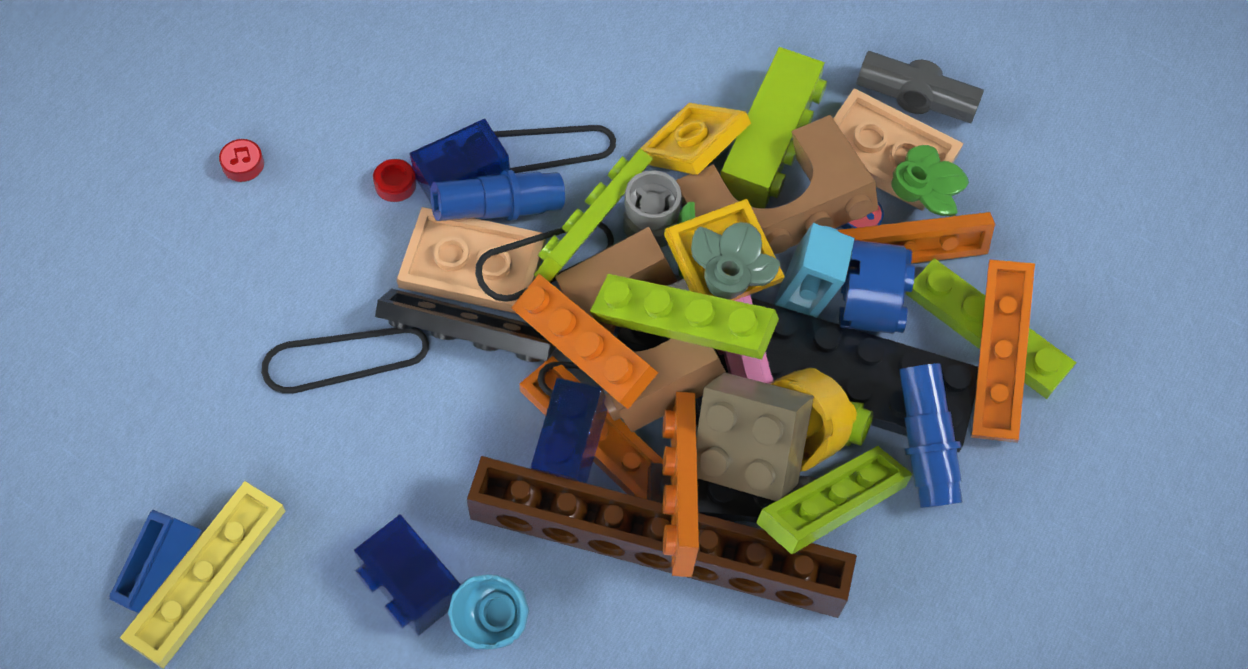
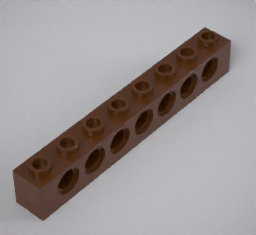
M481 456L467 496L471 520L672 573V556L663 555L664 528L666 524L671 525V515L663 514L662 503ZM698 513L699 549L692 577L687 578L839 618L848 601L857 558L856 554L814 543L791 554L765 530Z

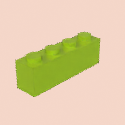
M782 47L778 48L747 114L751 124L737 136L721 170L720 176L736 200L748 199L751 207L765 209L771 196L779 197L786 178V174L781 173L784 165L792 166L796 158L792 131L811 123L814 111L809 110L812 102L819 104L825 92L827 81L821 79L825 62Z

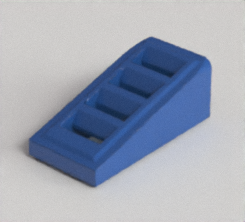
M152 509L109 595V599L139 613L191 549L202 533V530Z

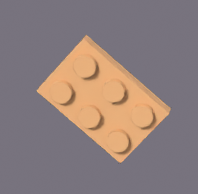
M855 88L833 118L874 178L876 187L922 211L925 209V206L920 200L908 202L896 195L891 185L894 169L898 164L905 161L906 154L910 149L920 145H929L936 148L941 162L949 161L954 163L964 144Z
M421 207L397 277L398 288L517 314L511 309L517 300L503 302L485 294L477 282L475 275L476 263L481 255L490 249L539 235L542 232L476 218L437 221L434 218L432 209ZM547 239L488 258L482 268L484 282L491 290L502 295L514 294L527 288L536 278L534 273L540 267L542 260L538 257V254L546 245Z

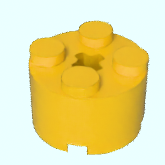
M806 368L794 371L768 383L814 396L800 472L811 469L844 447L851 435L857 412L842 387L835 380L815 368Z

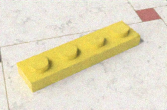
M244 481L128 626L120 639L164 669L286 512L283 504Z

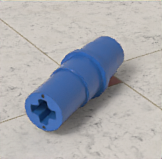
M503 170L501 175L433 182L431 186V207L434 218L437 221L504 217L507 221H515L519 216L562 210L565 204V186L562 176L558 172L514 173L512 170Z
M927 364L900 369L906 418L904 420L909 448H904L905 455H910L914 485L918 489L920 508L962 503L959 482L962 480L957 448H961L960 441H955L951 411L948 412L941 364Z

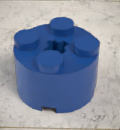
M854 240L846 280L841 286L843 301H846L845 307H839V325L841 328L894 334V332L904 333L908 313L907 307L903 306L904 291L912 292L915 278V265H911L912 250L900 245Z

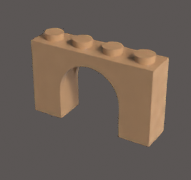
M831 115L792 131L796 160L811 182L806 191L794 201L780 207L767 209L751 207L774 254L782 253L788 248L799 244L812 223L835 229L853 220L862 219L868 214L879 210L874 178ZM714 164L706 167L698 175L689 174L676 180L681 189L682 208L688 202H695V217L739 202L728 190Z
M649 227L555 276L562 293L592 318L594 317L590 310L608 274L664 286L678 281ZM598 322L610 333L614 334L615 325ZM670 339L654 348L635 352L659 373L629 409L619 403L609 393L603 395L602 400L612 419L616 421L622 418L630 431L634 432L664 416L665 410L673 411L676 392L695 393V399L703 395L706 385L722 373H726L713 348Z

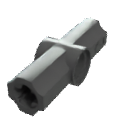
M872 51L867 52L856 82L859 86L895 97L898 105L909 113L924 114L929 110H933L968 123H972L984 89L943 76L941 68L931 61L920 59L907 64Z

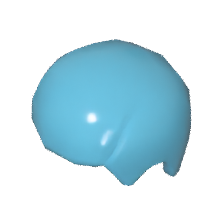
M491 574L468 578L452 594L448 610L453 632L466 645L475 649H498L511 645L525 630L529 614L524 591L509 578Z

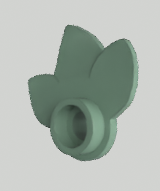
M735 223L726 228L722 235L705 227H699L692 238V257L705 269L704 278L707 287L716 297L734 299L744 293L748 286H765L775 278L780 265L779 260L760 253L762 247L761 235L750 223Z

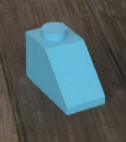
M812 223L797 245L785 278L775 298L774 305L817 318L845 283L855 238L840 233L832 227Z

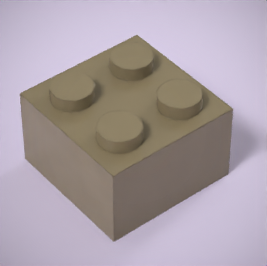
M722 373L704 387L696 437L697 478L774 501L787 496L799 481L814 396L741 376Z

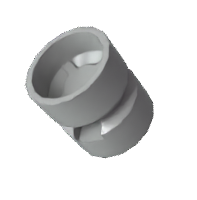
M653 170L639 173L628 182L625 190L623 221L624 232L627 237L649 227L660 248L668 245L664 232L666 228L677 225L682 197L680 186L673 177L667 173Z

